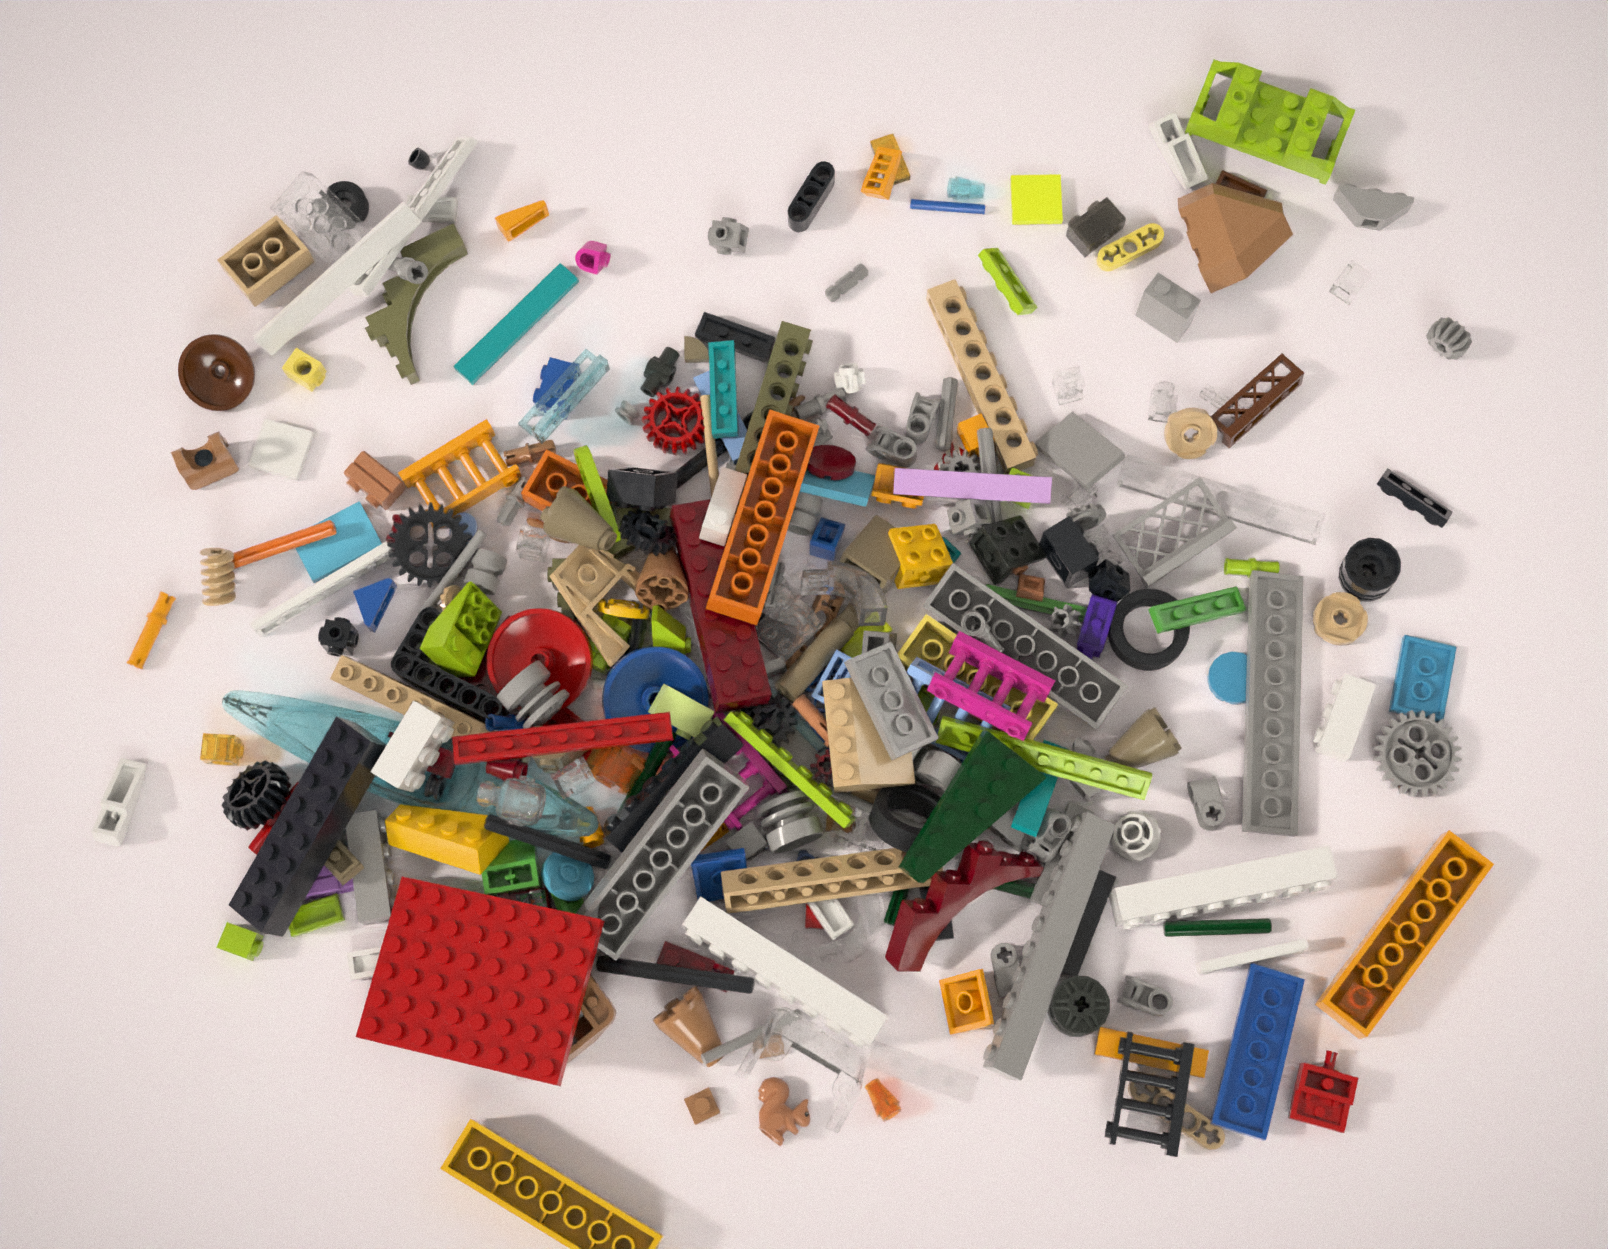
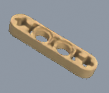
M1129 1082L1128 1093L1134 1100L1146 1102L1150 1098L1145 1093L1137 1095V1088L1134 1086L1135 1082ZM1145 1085V1089L1150 1093H1153L1154 1089L1159 1091L1152 1098L1151 1103L1157 1104V1100L1162 1096L1168 1097L1172 1102L1173 1094L1165 1088ZM1186 1104L1184 1113L1189 1112L1194 1116L1195 1125L1191 1129H1186L1182 1126L1181 1132L1205 1149L1215 1150L1220 1148L1225 1141L1223 1130L1220 1127L1211 1125V1120ZM1202 1121L1205 1123L1202 1127L1205 1131H1216L1217 1143L1211 1142L1208 1144L1206 1142L1208 1137L1201 1132H1198V1136L1193 1134L1200 1128Z

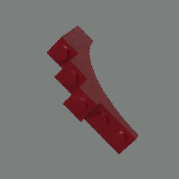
M987 841L970 843L964 848L957 871L947 869L946 871H937L933 875L926 899L902 900L885 959L897 972H921L927 954L937 937L952 918L965 906L985 892L1004 883L1021 878L1040 877L1044 867L1035 860L1034 855L1027 852L1010 854L1004 851H996L994 846Z

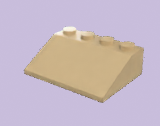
M852 678L822 681L834 793L914 785L915 776L912 752L891 760Z

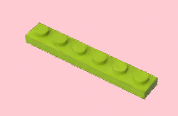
M733 711L726 716L725 722L843 828L850 827L856 820L852 815L853 810L843 801L838 802L831 796L833 792L823 783L818 784L811 778L813 776L812 772L803 765L798 766L791 760L793 758L792 754L785 748H778L771 742L773 738L769 733L752 725L753 719L743 711L740 713Z

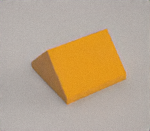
M983 969L939 980L950 1035L988 1028L994 1025Z

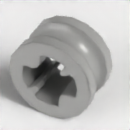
M623 400L621 402L622 406L620 408L616 407L615 412L624 422L632 425L634 423L633 419L639 418L640 414L630 403Z

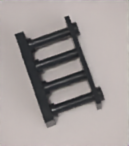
M1127 1032L1125 1038L1120 1037L1118 1054H1122L1113 1118L1112 1121H1107L1104 1137L1109 1138V1145H1116L1117 1137L1160 1145L1161 1149H1165V1156L1178 1157L1195 1044L1183 1042L1180 1048L1172 1050L1132 1042L1133 1032ZM1130 1053L1173 1061V1064L1178 1065L1176 1076L1171 1075V1078L1128 1070ZM1129 1081L1169 1089V1092L1173 1093L1172 1104L1167 1103L1164 1106L1123 1098L1125 1082ZM1121 1109L1165 1117L1164 1120L1169 1121L1168 1131L1159 1134L1119 1126Z

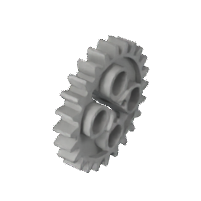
M1411 710L1407 712V718L1403 713L1397 715V721L1393 718L1387 720L1390 728L1387 726L1380 728L1384 736H1375V739L1381 744L1372 747L1374 751L1379 752V756L1374 757L1373 761L1381 762V765L1375 769L1376 771H1384L1386 773L1381 780H1392L1389 786L1390 789L1400 786L1399 794H1405L1409 790L1410 797H1416L1417 792H1419L1421 797H1426L1428 791L1431 795L1437 794V787L1441 790L1446 789L1445 781L1451 782L1455 780L1450 772H1459L1460 769L1454 765V762L1462 761V758L1455 756V752L1462 748L1453 745L1458 736H1449L1453 728L1448 727L1444 729V719L1434 722V713L1425 718L1423 710L1419 711L1417 716ZM1411 728L1415 729L1419 734L1417 742L1412 741L1409 736ZM1400 738L1405 745H1401L1398 739ZM1433 745L1440 749L1439 758H1435L1431 753ZM1396 749L1400 750L1403 754V761L1401 763L1394 759L1393 755ZM1415 749H1419V750H1420L1419 753H1418V755H1419L1421 758H1418V759L1415 758V755H1416V752L1414 751ZM1430 763H1433L1436 766V769H1433ZM1417 766L1422 767L1425 771V776L1422 780L1415 774Z

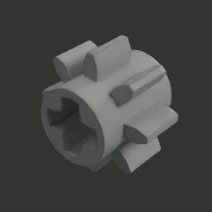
M1067 604L1064 605L1063 610L1054 607V612L1051 616H1048L1052 624L1049 630L1058 632V636L1061 638H1065L1067 633L1075 636V631L1078 627L1082 626L1078 619L1081 613L1076 610L1072 611V606Z

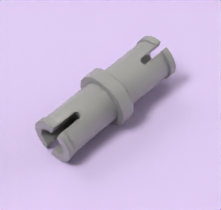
M838 388L822 396L820 394L815 395L814 399L795 406L794 412L796 417L805 420L819 413L821 415L827 413L826 404L834 394L846 402L847 399L843 389Z

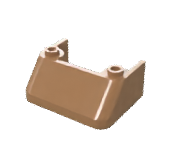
M591 974L581 1008L584 1015L578 1019L574 1034L577 1043L571 1047L567 1064L597 1041L616 1017L615 1006Z

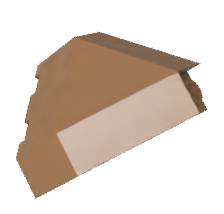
M1215 183L1177 198L1180 216L1186 223L1188 239L1192 250L1195 251L1198 258L1200 273L1210 293L1249 277L1293 235L1284 215L1281 202Z

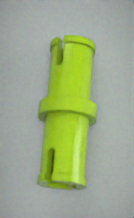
M1226 558L1224 561L1225 575H1247V578H1249L1253 570L1279 573L1280 569L1278 561H1256V558H1249L1248 560Z

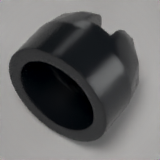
M419 147L411 153L408 160L410 166L419 170L425 169L430 163L429 155Z

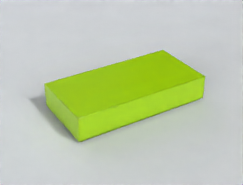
M333 894L301 905L289 926L291 936L296 937L345 921L339 895Z

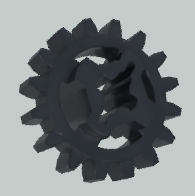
M636 509L635 513L628 511L627 515L624 514L618 531L622 533L621 539L628 540L626 545L635 546V551L637 552L640 549L643 550L645 555L653 553L655 556H658L659 553L666 555L667 551L671 550L676 534L672 533L674 528L667 526V520H660L658 514L652 516L649 511L642 513L639 509Z
M777 694L775 698L771 695L768 704L741 709L752 719L755 714L754 727L758 730L763 729L770 735H775L772 737L773 740L771 742L778 748H780L782 740L787 744L790 742L787 735H795L796 732L791 726L798 724V721L792 718L796 714L795 709L789 708L791 703L788 699L782 702L783 697L781 694ZM773 705L771 708H762L763 706ZM766 718L772 720V723L770 725L765 723L764 720ZM785 718L784 727L781 728V720Z

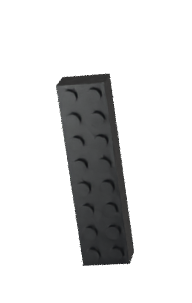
M335 717L228 904L261 933L284 936L376 776L371 773V770L387 745L355 722Z

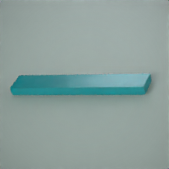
M559 263L453 366L454 369L473 386L579 283L578 278L564 265Z

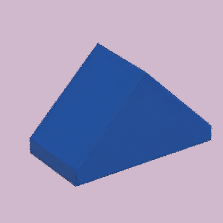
M821 517L810 540V555L835 562L846 524Z
M390 578L353 591L364 623L373 633L376 632L397 589V585Z

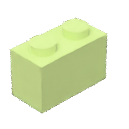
M665 684L662 685L648 711L651 714L670 712L671 724L678 728L675 733L687 740L692 736L696 737L700 733L701 727L714 714L713 710Z

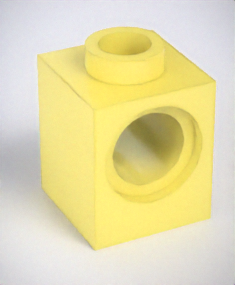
M295 348L282 367L288 378L311 392L314 391L316 386L318 387L323 383L327 372L321 362L298 348ZM312 368L308 374H301L304 369Z

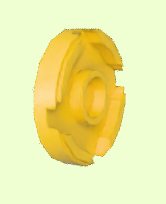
M601 599L597 605L599 612L613 616L647 619L650 614V608L643 605V609L638 608L639 604L634 601L608 599V603H606L605 599Z

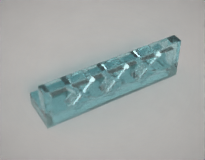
M585 349L518 422L519 426L543 444L610 370L608 360L601 354L595 356L588 349ZM588 358L592 363L581 373L580 365ZM577 379L568 388V390L564 392L563 384L566 382V380ZM560 397L558 401L549 410H547L546 402L550 398ZM543 416L533 428L527 424L533 417Z

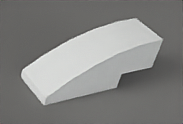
M1175 112L1147 125L1169 168L1185 190L1208 179L1189 133H1184Z
M120 758L100 801L101 811L91 830L95 841L117 847L122 846L139 800L147 768L145 763Z

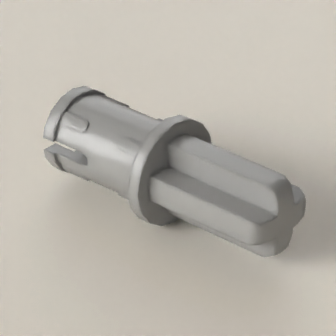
M520 477L511 495L506 496L507 501L497 517V521L504 526L509 527L520 508L525 506L521 495L527 483L525 482V477Z

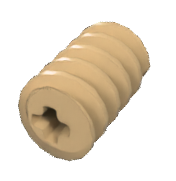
M223 548L202 549L200 555L207 556L208 558L200 560V564L208 566V568L202 569L201 575L209 576V578L201 580L202 585L209 586V588L202 590V594L210 596L203 599L202 603L207 606H219L234 601L236 598V593L234 592L236 585L233 582L235 579V573L233 572L235 565L232 562L234 553Z

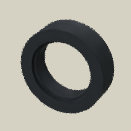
M1140 589L1126 595L1117 604L1108 639L1112 650L1122 662L1138 670L1153 671L1170 665L1179 657L1188 642L1190 626L1174 630L1170 646L1158 653H1144L1135 649L1127 641L1123 629L1125 617L1132 610L1139 607H1152L1177 601L1175 597L1158 589Z
M918 785L882 788L876 796L869 816L871 828L888 845L908 852L922 828L913 827L901 822L889 810H911L928 819L941 797Z

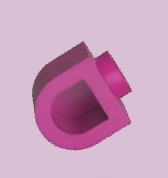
M597 241L586 242L575 255L577 266L583 271L598 275L610 262L611 254L606 252L607 244Z

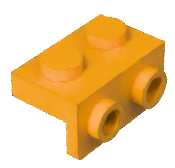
M878 463L871 496L876 497V501L891 504L892 500L902 502L901 506L916 509L917 505H923L924 496L893 494L895 468L904 467Z

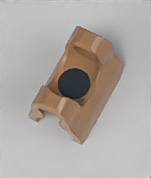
M219 431L207 436V443L197 449L186 450L181 447L170 452L178 472L191 490H198L235 474L239 470L227 449L229 444L226 438Z

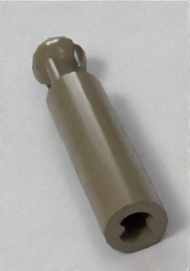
M861 595L853 597L840 615L827 625L775 683V688L783 697L794 702L829 664L835 651H840L853 637L858 627L870 618L873 612V603L868 597Z

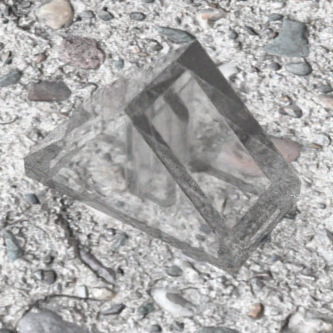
M584 757L575 760L551 775L563 799L587 791L595 782V778Z

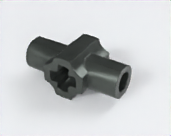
M665 347L659 358L656 356L650 358L643 373L646 379L640 387L644 394L655 397L661 386L666 388L671 384L676 373L674 364L680 356L675 349Z

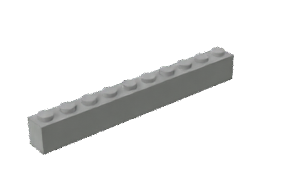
M1090 812L1077 814L1071 820L1069 837L1060 848V861L1054 867L1050 876V880H1052L1051 885L1041 899L1042 909L1032 923V936L1030 941H1027L1023 947V960L1013 974L1012 981L1014 984L1011 992H1008L1004 998L1002 1016L994 1025L993 1040L984 1051L983 1059L985 1061L983 1068L1009 1080L1022 1081L1116 826Z

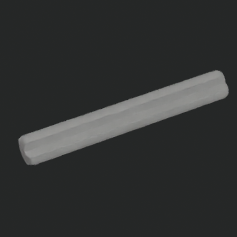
M978 429L977 438L981 473L997 474L992 429ZM986 500L992 523L1001 521L1000 501Z

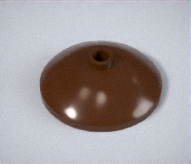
M209 334L193 340L185 347L178 363V377L185 394L194 403L208 410L225 411L240 405L250 395L255 382V368L251 356L239 342L225 335ZM219 366L225 368V374L219 372Z

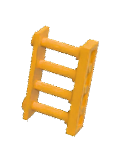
M487 419L398 472L406 487H416L427 505H429V502H432L436 510L440 504L425 483V480L431 474L438 473L456 500L444 507L443 511L446 513L450 508H453L452 517L463 513L503 487L513 486L518 482V478L522 476L516 464L508 468L494 447L491 440L496 435ZM478 446L483 447L500 473L487 482L469 455L470 451ZM456 459L461 460L477 485V488L466 495L463 494L447 469L448 464Z

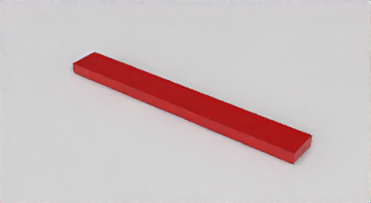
M670 712L452 737L455 765L673 740Z

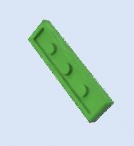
M1237 586L1152 606L1148 609L1157 634L1241 614L1247 610Z

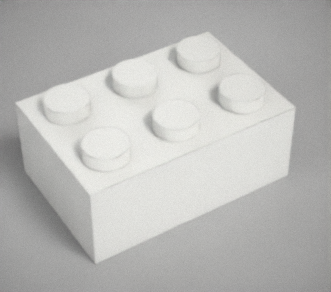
M413 701L371 770V773L398 789L409 792L419 789L426 776L424 773L427 768L437 761L440 754L438 750L442 743H446L452 736L454 731L452 727L455 722L430 707Z

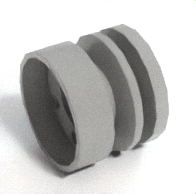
M539 660L522 670L497 695V699L508 711L521 706L522 709L517 714L516 720L521 722L529 717L523 724V728H532L546 723L561 709V706L570 695L565 689L554 695L561 685L558 681L547 687L545 686L551 673Z
M802 790L778 795L756 809L758 817H766L760 823L763 828L775 827L773 831L766 835V840L772 854L799 848L819 839L825 833L818 816L805 817L815 806L812 802L805 803L810 798Z

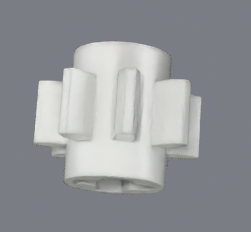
M857 363L841 364L839 372H834L836 388H842L844 393L858 392L861 390L860 384L866 383L865 372L863 368L858 369Z

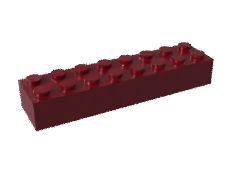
M711 499L672 505L669 518L671 527L674 528L673 533L676 534L674 540L688 583V599L717 714L768 704L772 693L755 625L706 609L731 531L730 527L725 546L699 538Z

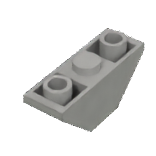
M1352 184L1338 186L1333 201L1355 227L1380 231L1406 214L1411 208L1415 197L1407 196L1401 192L1388 193L1382 192L1377 188L1363 189L1357 188Z

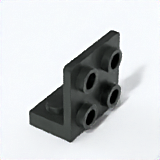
M1021 515L982 526L969 542L994 585L1003 583L1014 569L1042 561L1047 557Z

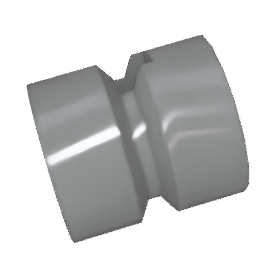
M799 491L787 531L801 536H812L817 524L815 516L820 514L823 499L817 495Z
M478 548L471 560L473 568L468 569L463 584L466 585L469 581H472L484 594L495 595L500 583L498 576L503 574L508 562L507 559L495 552Z

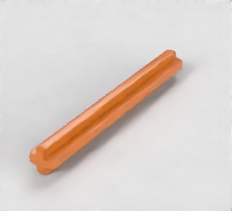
M328 520L234 552L232 562H234L235 568L333 536L337 533L334 522Z

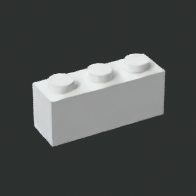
M1347 673L1340 680L1335 679L1330 691L1334 695L1331 704H1326L1322 713V718H1325L1323 727L1317 728L1313 738V742H1316L1314 751L1341 762H1346L1351 757L1376 684Z

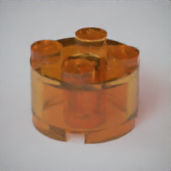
M624 746L593 749L583 764L582 769L587 770V774L610 789L616 785L620 787L618 793L628 795L643 771L646 760L636 753L628 754L623 750Z

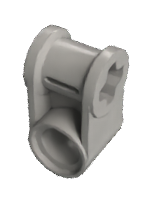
M916 392L913 398L905 433L906 437L912 439L915 444H922L928 438L941 401L939 398L933 400L920 396L919 392ZM913 426H920L924 430L922 432H915L911 428Z
M880 425L876 427V435L872 443L867 445L866 451L879 459L887 460L900 467L907 468L912 466L917 458L915 442L887 427ZM902 449H908L911 451V454L901 456L898 452Z
M1212 776L1188 782L1189 798L1193 804L1200 827L1207 831L1217 829L1225 820L1226 811L1216 777ZM1209 811L1211 815L1217 816V818L1214 821L1212 817L1207 818L1206 815Z
M1047 808L1037 836L1033 837L1026 834L1022 840V848L1026 852H1033L1042 863L1050 862L1071 830L1072 823L1070 818L1054 809Z
M1000 943L991 951L994 981L999 998L1005 997L1008 992H1011L1014 984L1012 981L1013 974L1016 968L1020 966L1016 949L1009 943ZM1000 948H1004L1005 952H1010L1011 957L1006 960L1007 963L997 958V954L1001 952Z
M1125 976L1126 985L1122 997H1118L1117 1002L1119 1004L1154 1016H1163L1172 1008L1173 998L1168 991L1136 977ZM1134 987H1135V992H1134L1133 998H1131L1133 989H1134ZM1154 996H1162L1166 1000L1165 1009L1159 1010L1153 1006L1152 999Z

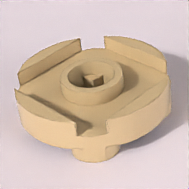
M1185 408L1169 415L1164 429V439L1168 448L1183 459L1201 457L1207 453L1206 449L1211 444L1213 446L1216 442L1217 427L1206 410ZM1191 428L1197 430V433H1193L1192 438H1188L1185 435V432Z
M1345 592L1332 593L1323 598L1313 612L1314 631L1317 636L1334 645H1349L1359 638L1365 631L1368 623L1367 612L1363 609L1359 599ZM1342 613L1347 623L1339 625L1333 616Z

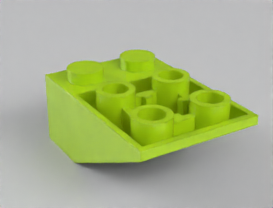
M469 581L429 626L420 649L442 670L458 678L475 677L502 611L472 581Z

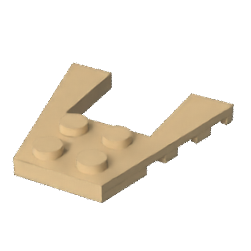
M578 545L550 575V578L607 664L611 667L630 646L592 609L620 578L635 591V585L640 573L635 571L636 568L627 563L625 565L615 559V555L608 551L595 550Z

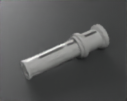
M396 257L388 268L396 272L401 279L408 280L414 284L424 282L428 275V269L423 262L415 261L409 257Z

